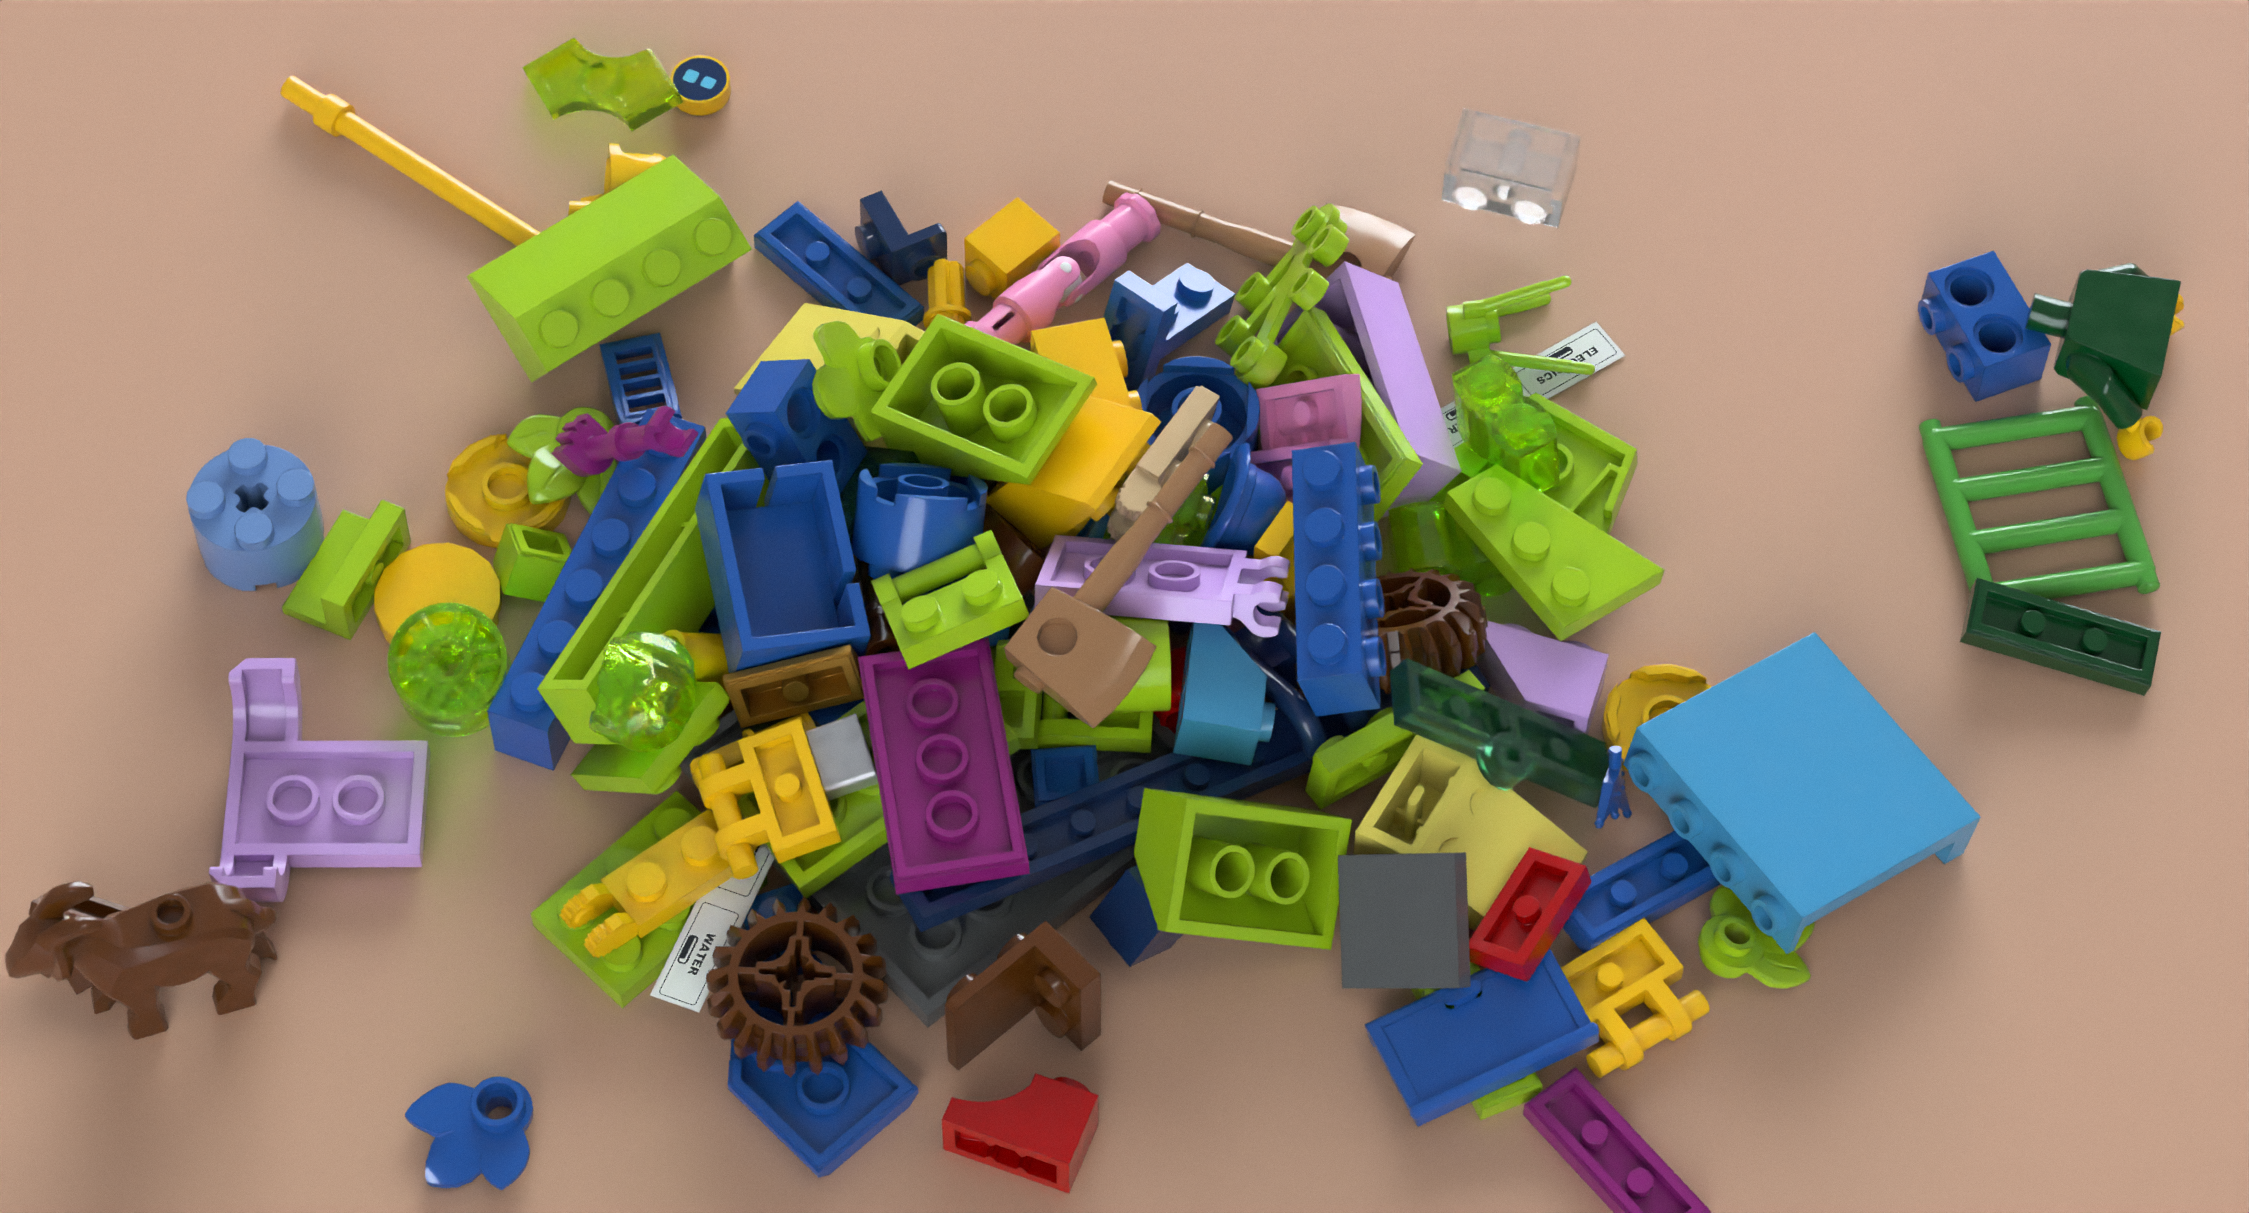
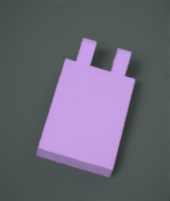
M1055 535L1035 584V607L1051 587L1073 597L1116 543V540ZM1152 543L1137 569L1103 613L1113 616L1231 625L1232 619L1236 618L1242 621L1251 633L1260 637H1273L1279 633L1281 617L1265 616L1257 610L1256 605L1271 612L1286 609L1289 592L1283 591V586L1276 582L1264 580L1269 577L1287 578L1290 561L1280 556H1270L1261 560L1248 559L1247 551Z

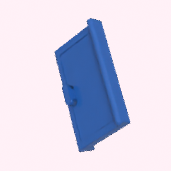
M1550 948L1528 982L1484 968L1470 975L1471 987L1441 988L1364 1024L1372 1046L1379 1053L1417 1127L1599 1042V1026L1594 1022L1591 1023ZM1446 1004L1454 1005V1009L1447 1008Z

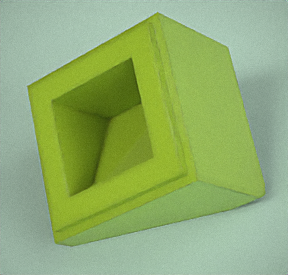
M513 523L506 524L493 560V567L500 581L503 594L545 602L572 552L565 534Z

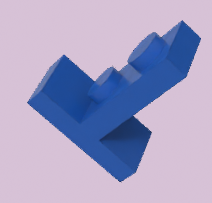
M1189 263L1184 264L1153 286L1131 271H1127L1116 278L1103 318L1105 317L1111 340H1121L1124 346L1128 365V376L1124 378L1127 390H1138L1141 383L1147 377L1149 381L1155 376L1159 361L1163 357L1230 313L1235 293L1215 281L1208 273L1193 267Z

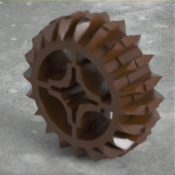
M1410 568L1403 573H1393L1388 570L1386 575L1376 577L1381 583L1384 597V617L1377 618L1378 636L1382 639L1386 655V675L1379 677L1380 689H1383L1386 694H1390L1396 689H1408L1413 692L1415 687L1426 684L1435 687L1438 685V680L1442 678L1453 679L1460 676L1461 669H1469L1476 665V658L1485 652L1486 627H1488L1485 606H1482L1480 594L1475 592L1473 583L1461 581L1459 575L1452 573L1441 576L1439 570L1431 569L1425 573L1416 572L1414 568Z
M805 896L799 902L797 912H786L785 905L776 899L772 905L773 916L766 919L759 912L751 908L750 913L747 915L750 930L730 925L726 933L730 946H715L712 957L717 968L709 970L706 975L707 989L714 993L707 999L708 1009L711 1016L720 1018L716 1023L719 1036L723 1041L735 1039L733 1043L734 1051L740 1059L757 1051V1066L763 1072L767 1071L776 1059L783 1061L784 1073L790 1078L797 1070V1062L809 1061L812 1072L819 1075L823 1070L822 1057L830 1055L834 1061L844 1066L848 1060L846 1043L865 1049L866 1044L869 1042L868 1031L865 1027H879L883 1020L882 1009L878 1005L886 1003L889 996L888 984L881 980L887 975L885 959L882 956L875 955L877 952L876 939L872 933L859 935L861 931L860 922L855 918L854 914L837 923V908L831 902L819 914H813L811 902ZM812 949L833 957L844 966L848 973L836 972V966L820 964L813 959ZM781 951H785L784 954L774 961L763 962L770 956ZM802 967L804 981L801 985V991H797L796 1005L793 1007L791 992L794 989V983L798 982L799 969ZM745 1000L759 1001V1007L776 1010L783 1016V1025L762 1018L750 1008ZM822 1012H833L826 1018L809 1024L814 1016Z

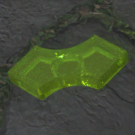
M572 38L522 67L553 120L577 111H600L618 118L632 132L683 102L677 88L652 49H646L625 57H606L590 52L579 41Z

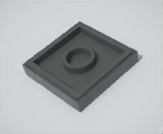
M1466 852L1338 855L1342 988L1471 987Z

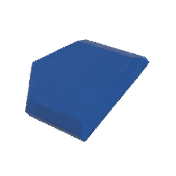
M745 1000L750 1008L762 1018L783 1025V1016L776 1010L759 1007V1001ZM822 1012L814 1016L809 1024L820 1021L833 1012ZM731 1039L728 1090L818 1178L830 1175L907 1110L919 1093L918 1088L870 1042L866 1044L865 1049L846 1043L848 1060L844 1066L834 1061L830 1055L822 1057L823 1070L819 1075L812 1072L809 1061L797 1062V1070L790 1078L784 1073L782 1060L776 1059L774 1064L767 1071L763 1072L757 1066V1051L740 1059L734 1051L733 1043L735 1039Z

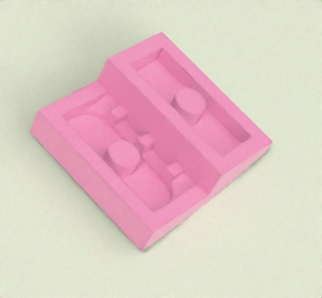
M1360 374L1336 375L1256 389L1260 404L1259 425L1262 450L1251 452L1250 463L1277 478L1286 491L1287 501L1293 503V450L1356 442L1359 449L1362 421Z

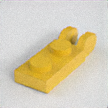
M709 809L600 879L601 883L590 884L582 889L579 894L568 899V902L563 905V909L560 910V916L569 928H580L582 925L587 924L589 920L597 918L613 906L619 912L605 919L602 924H598L597 927L587 934V938L584 939V946L594 958L610 954L612 950L618 949L637 935L641 939L733 877L728 860L720 857L714 836L718 831L714 814Z

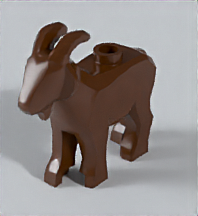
M72 882L56 886L43 896L32 914L19 925L12 944L5 954L6 970L8 975L15 979L42 974L47 978L53 977L59 982L71 978L75 967L93 984L91 997L94 1013L98 1014L110 1010L116 1001L122 1003L128 1008V1032L133 1039L138 1040L165 1032L169 1028L165 1009L159 997L160 987L185 984L207 973L220 979L214 985L212 994L218 1015L255 1006L257 1002L254 992L262 974L259 959L268 957L277 960L273 943L264 933L276 921L277 913L273 907H261L254 901L247 899L243 890L236 886L206 882L170 892L133 908L109 914L103 919L91 916L83 917L68 910L79 903L90 900L94 896V889L90 883Z

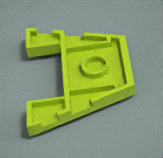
M1534 393L1470 431L1471 438L1454 448L1461 472L1421 508L1395 514L1422 530L1444 506L1448 491L1498 464L1610 535L1638 464L1637 449L1540 394Z

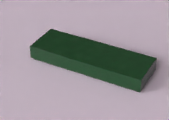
M1977 578L1971 587L1960 642L2145 696L2152 684L2161 631Z

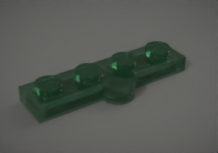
M1406 658L1390 670L1395 726L1475 758L1483 777L1497 789H1512L1526 779L1593 808L1598 807L1602 782L1609 766L1606 742Z

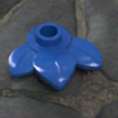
M491 1077L480 1082L475 1088L458 1083H446L433 1088L419 1097L405 1112V1118L411 1125L435 1137L430 1146L425 1166V1178L427 1184L432 1187L458 1188L472 1182L482 1173L492 1186L503 1190L519 1178L529 1161L530 1149L524 1132L528 1129L533 1119V1103L526 1088L512 1079ZM497 1107H507L512 1110L510 1115L502 1119H490L488 1117L489 1113Z

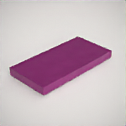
M981 638L911 669H908L901 651L858 657L896 894L1030 874L989 638Z

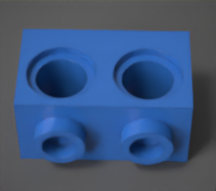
M1994 250L1927 274L1922 299L1918 303V314L1921 324L1929 335L1937 337L1946 352V360L1952 376L1957 382H1964L1975 402L2042 378L2051 343L2045 334L2025 329L2029 307Z
M810 359L761 361L725 413L742 438L744 446L751 452L760 468H763V472L769 482L775 466L832 460L839 494H841L868 451L847 418L841 420L830 419L817 407L812 387L817 370Z

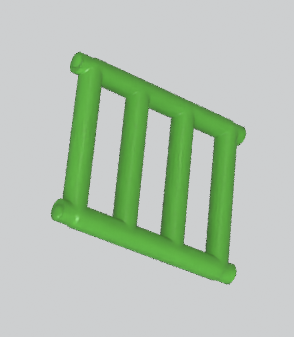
M2088 395L2077 399L2074 403L2075 407L1945 427L1941 426L1938 419H1929L1919 425V431L1923 440L1922 445L1969 591H1971V587L1977 578L1993 582L1985 554L2117 534L2126 562L1994 583L2048 599L2133 586L2137 587L2140 594H2149L2160 588L2156 567L2104 416L2098 404ZM2082 431L2091 458L1960 478L1951 451ZM2099 482L2109 510L1977 530L1968 502Z

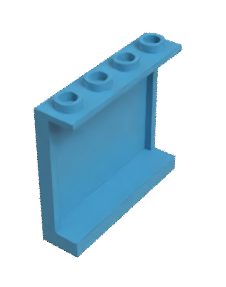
M1815 632L1638 726L1623 763L1628 769L1634 784L1653 798L1669 817L1675 832L1683 839L1690 841L1709 863L1715 878L1723 886L1730 888L1751 912L1757 927L1764 934L1772 936L1786 954L1795 950L1804 927L1934 853L1943 864L1962 855L1981 818Z

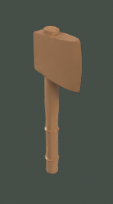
M1112 180L1107 184L1103 194L1102 202L1113 207L1115 201L1122 194H1139L1154 208L1160 224L1191 234L1192 238L1197 236L1217 243L1240 255L1274 267L1286 255L1294 243L1252 227L1205 214L1204 210L1196 211L1143 192L1142 188L1137 190ZM1334 205L1340 210L1339 218L1347 224L1345 236L1349 238V243L1342 255L1332 265L1324 267L1312 259L1309 268L1314 269L1326 279L1345 261L1393 280V275L1405 257L1415 234L1376 215L1349 207Z
M1212 423L1196 445L1189 447V454L1154 499L1146 503L1147 508L1133 526L1111 547L1076 594L1071 597L1051 587L1004 647L1007 660L1017 668L1013 675L1020 683L1038 694L1043 690L1061 706L1093 729L1112 713L1129 694L1145 671L1157 647L1132 629L1104 614L1103 611L1137 569L1151 544L1168 523L1173 522L1172 517L1209 469L1215 468L1216 460L1233 440L1232 435L1224 427L1217 423Z

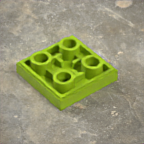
M667 681L658 691L639 720L636 730L628 737L624 745L595 744L570 775L584 790L654 795L666 791L679 778L682 771L679 765L693 747L704 743L717 731L720 725L718 716L730 703L728 693L718 682Z

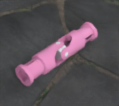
M1122 194L1115 201L1114 210L1102 220H1091L1043 260L1038 265L1036 271L1016 281L993 301V309L977 322L968 321L964 325L1014 345L1020 342H1031L1032 330L1049 327L1058 309L1063 305L1069 307L1078 302L1120 268L1127 260V253L1141 241L1151 242L1160 234L1161 224L1157 218L1156 211L1139 194ZM1080 271L1083 272V274L1087 278L1083 282L1080 276Z

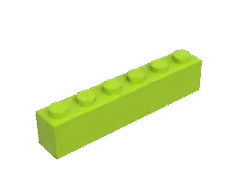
M720 418L537 688L576 744L624 745L628 737L636 730L639 720L658 691L667 683L672 672L671 669L662 667L656 660L655 648L660 636L671 629L681 632L698 633L715 606L695 511L705 474L760 468L751 452L744 446L742 438L729 418ZM765 474V481L756 507L765 506L764 498L770 483Z

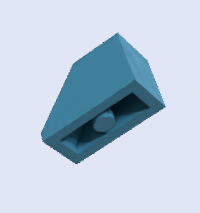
M1195 622L1191 624L1186 643L1173 753L1251 765L1258 741H1270L1275 717V703L1264 702L1267 675L1222 625Z

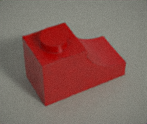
M1035 1073L1028 1087L1007 1098L979 1102L951 1097L942 1118L943 1150L1069 1194L1099 1125V1095L1091 1093L1085 1085L1072 1078L1060 1076L1051 1079Z

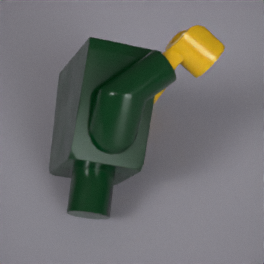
M2126 263L2099 270L2086 269L2079 272L2069 301L2034 293L2025 324V329L2060 338L2053 367L2058 375L2070 379L2101 407L2112 423L2119 429L2116 437L2117 445L2120 452L2129 460H2138L2153 454L2155 449L2149 441L2157 439L2162 435L2163 424L2161 420L2155 416L2141 418L2142 409H2148L2162 376L2170 336L2184 328V322L2175 316L2184 308L2183 297L2179 294L2181 281L2150 277L2134 263Z

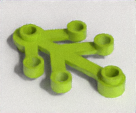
M1332 203L1326 204L1320 209L1316 206H1311L1298 218L1291 231V234L1296 237L1291 249L1266 278L1259 272L1254 273L1243 283L1236 294L1235 300L1251 313L1249 318L1245 321L1239 315L1232 317L1222 327L1215 339V344L1232 357L1230 365L1236 369L1235 375L1237 379L1247 384V386L1248 382H1250L1255 390L1271 385L1286 364L1287 354L1277 347L1274 342L1292 303L1294 302L1304 311H1308L1322 299L1328 289L1329 282L1314 269L1309 268L1312 259L1324 267H1328L1342 255L1349 243V238L1345 236L1347 224L1339 218L1340 210ZM1260 329V331H1259L1257 337H1255L1254 335H1255V334L1257 333V331Z

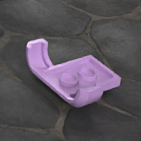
M246 658L229 672L228 680L233 705V737L220 865L219 867L209 868L211 881L236 886L243 890L247 899L254 902H283L288 889L290 868L422 867L431 756L428 740L302 741V697L296 658Z

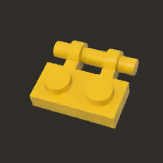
M800 718L737 740L744 759L742 764L727 769L724 757L719 753L705 755L698 761L703 779L699 784L700 795L704 806L713 811L718 831L714 836L720 857L728 860L735 879H746L758 872L759 868L754 851L762 844L770 842L773 853L780 864L842 841L806 730ZM754 791L760 814L743 819L738 801L742 795Z
M1642 918L1561 967L1591 1023L1594 1022L1599 1026V1036L1603 1040L1604 1045L1586 1056L1590 1069L1598 1078H1602L1618 1067L1625 1071L1644 1059V1051L1666 1038L1676 1041L1692 1030V1022L1710 1011L1706 998L1699 990L1695 989L1682 998L1677 999L1669 989V986L1681 980L1684 966L1645 918ZM1644 1002L1653 1015L1629 1029L1620 1016Z

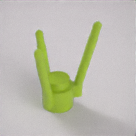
M1567 275L1486 299L1446 306L1452 355L1468 353L1469 366L1497 364L1592 375L1595 372V367L1591 363L1496 351L1489 348V344L1501 342L1498 317L1550 304L1552 298L1549 294L1551 292L1567 288L1571 285L1572 280Z

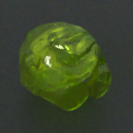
M629 632L627 636L614 637L603 649L604 660L598 677L600 689L596 708L590 715L589 727L595 733L609 739L608 741L633 751L650 752L660 750L679 738L685 729V724L689 723L694 711L693 706L696 700L695 692L697 688L694 661L683 644L662 634Z

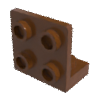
M1044 921L1030 934L1022 932L1015 935L1003 946L997 960L978 976L975 973L966 975L949 992L944 1005L948 1061L957 1070H960L1034 1009L1041 1023L1052 1035L1057 1038H1062L1065 1035L1082 1051L1101 1035V973L1047 921Z

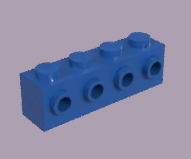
M1356 442L1293 450L1292 485L1297 681L1316 717L1380 708L1379 677L1386 675L1385 649L1381 637L1378 636L1377 618L1384 617L1383 591L1379 579L1376 578V561L1381 560L1383 554L1378 523L1374 521V504L1380 503L1381 499L1378 472L1374 464H1365Z

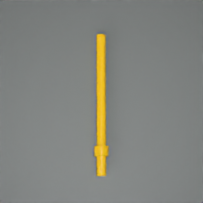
M290 76L283 83L280 91L281 96L312 115L315 125L334 137L340 135L347 137L514 245L518 246L540 233L535 228L355 115L354 106L335 94L325 96L295 76Z

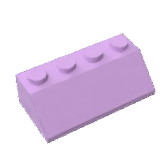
M1344 261L1326 278L1329 282L1328 289L1314 307L1326 312L1423 463L1409 484L1382 516L1386 517L1421 508L1461 472V468L1399 283ZM1299 306L1286 316L1274 344L1276 346L1304 311Z

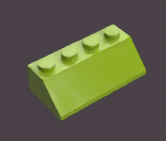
M671 155L469 274L467 278L532 383L751 251L752 248L721 197L676 156Z

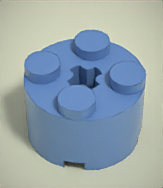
M255 438L237 440L230 446L229 450L211 459L198 472L187 491L186 501L205 566L216 579L232 588L242 591H256L255 585L276 583L277 588L296 582L300 579L324 540V521L315 482L310 470L294 454L279 447L264 445Z

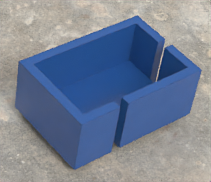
M832 460L775 466L764 498V507H756L765 481L763 468L705 474L695 511L729 673L846 645H851L856 654L862 657L871 634L860 584L852 583L856 573V566Z

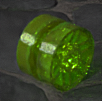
M438 603L418 610L400 625L392 638L388 652L389 676L404 710L420 727L441 736L460 737L471 735L490 725L487 711L512 665L499 629L484 613L460 603ZM457 663L458 667L454 670V676L446 677L445 673L449 670V664Z

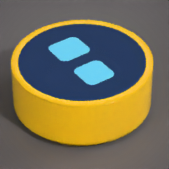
M692 56L679 62L671 72L670 86L672 99L675 105L683 112L704 116L719 111L727 104L731 95L730 76L728 69L721 61L710 56Z

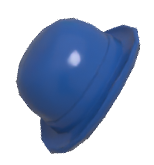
M1248 443L1238 445L1233 453L1214 517L1200 547L1247 551V555H1254V546L1287 502L1286 491L1281 482L1272 474L1250 463L1251 449Z

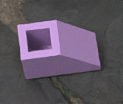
M1487 621L1485 652L1477 657L1476 664L1520 733L1583 751L1603 689L1609 654L1595 651L1582 642H1560L1559 640L1537 635L1521 625L1512 623L1502 625Z

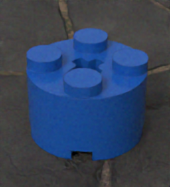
M1190 356L1174 359L1164 364L1163 371L1149 381L1147 377L1141 383L1137 392L1143 411L1152 413L1161 421L1147 441L1149 445L1153 444L1196 386L1200 387L1202 385L1220 396L1212 422L1224 427L1232 435L1233 440L1216 460L1215 468L1209 469L1190 494L1198 495L1202 502L1209 498L1218 487L1223 485L1228 465L1238 445L1248 443L1250 444L1251 452L1258 451L1260 404L1256 390L1250 382H1248L1247 386V384L1237 379L1232 366L1224 361L1210 357Z
M881 464L879 476L872 478L867 468L859 473L852 553L860 560L869 563L868 575L876 579L889 573L891 579L975 544L973 537L983 533L988 492L987 484L980 478L968 474L967 486L950 481L951 469L927 464ZM966 575V576H964V577H961V578H959V579H957V580H954V581H952V582H950V583H947V584H953V583H955V582H957V581H960V580L966 578L968 575Z

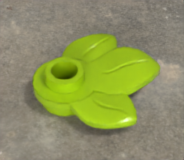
M841 321L822 324L813 333L814 341L825 363L816 371L812 387L815 403L823 414L830 419L841 420L853 416L855 425L866 442L874 441L881 437V434L870 411L900 369V358L895 348L884 339L860 338L847 323Z
M578 407L568 411L563 417L545 414L533 415L522 420L515 427L507 440V444L516 452L532 458L527 472V489L529 500L532 504L554 502L573 496L576 493L586 511L590 515L592 514L618 465L615 459L605 472L589 477H580L568 470L551 453L555 447L561 446L555 438L559 433L564 432L562 429L564 425L573 422L578 415L588 413L609 432L615 425L606 414L591 407Z
M1720 886L1710 899L1711 918L1705 922L1698 936L1699 955L1705 967L1712 973L1724 978H1737L1748 973L1766 986L1773 988H1791L1809 981L1811 977L1809 969L1795 951L1810 938L1815 922L1804 927L1795 950L1786 954L1772 936L1764 934L1757 927L1751 912L1728 887Z

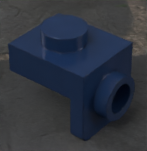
M882 190L860 199V225L855 227V237L864 257L869 261L875 259L882 272L899 286L912 280L921 281L927 279V271L929 267L934 265L935 260L947 259V232L941 223H936L908 235Z

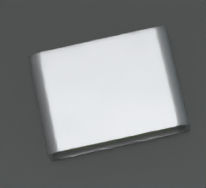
M856 714L806 731L829 801L878 784L876 770Z

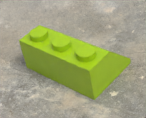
M1144 788L1134 857L1158 930L1170 933L1331 950L1339 904L1338 855H1347L1352 819L1308 808Z

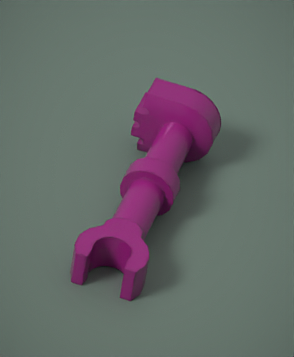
M668 406L658 407L645 425L639 426L636 423L626 422L613 426L609 432L586 413L578 415L573 422L564 425L562 428L564 432L559 433L555 438L561 446L555 447L551 454L573 474L580 477H589L605 472L611 466L614 458L623 462L640 458L646 450L650 449L664 452L674 457H683L699 433L695 429L682 430L671 424L670 419L675 414V411Z

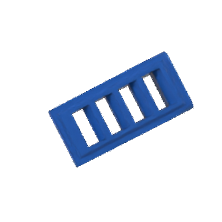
M660 333L600 344V352L617 425L626 422L639 425L646 410L630 413L629 409L663 402L664 406L671 407L675 411L674 417L682 419ZM652 354V358L617 364V360ZM653 369L656 371V374L621 380L622 375ZM656 386L660 387V390L631 396L625 395V392Z

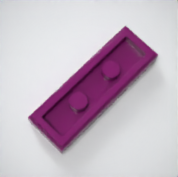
M1576 1067L1524 1105L1523 1116L1613 1213H1711L1707 1206Z

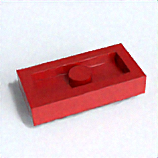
M1529 847L1469 940L1470 962L1528 982L1592 881L1587 866Z

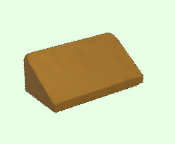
M851 645L723 675V682L741 728L864 699L858 661L859 656Z

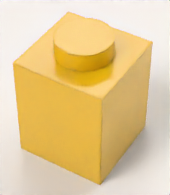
M1016 197L964 238V272L967 280L981 295L988 296L990 294L996 299L1016 281L1036 271L1038 265L1060 247V232L1019 197Z

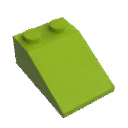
M937 314L870 413L889 452L916 464L951 469L952 476L968 477V474L980 479L1030 485L1096 387L1097 382L1094 377Z

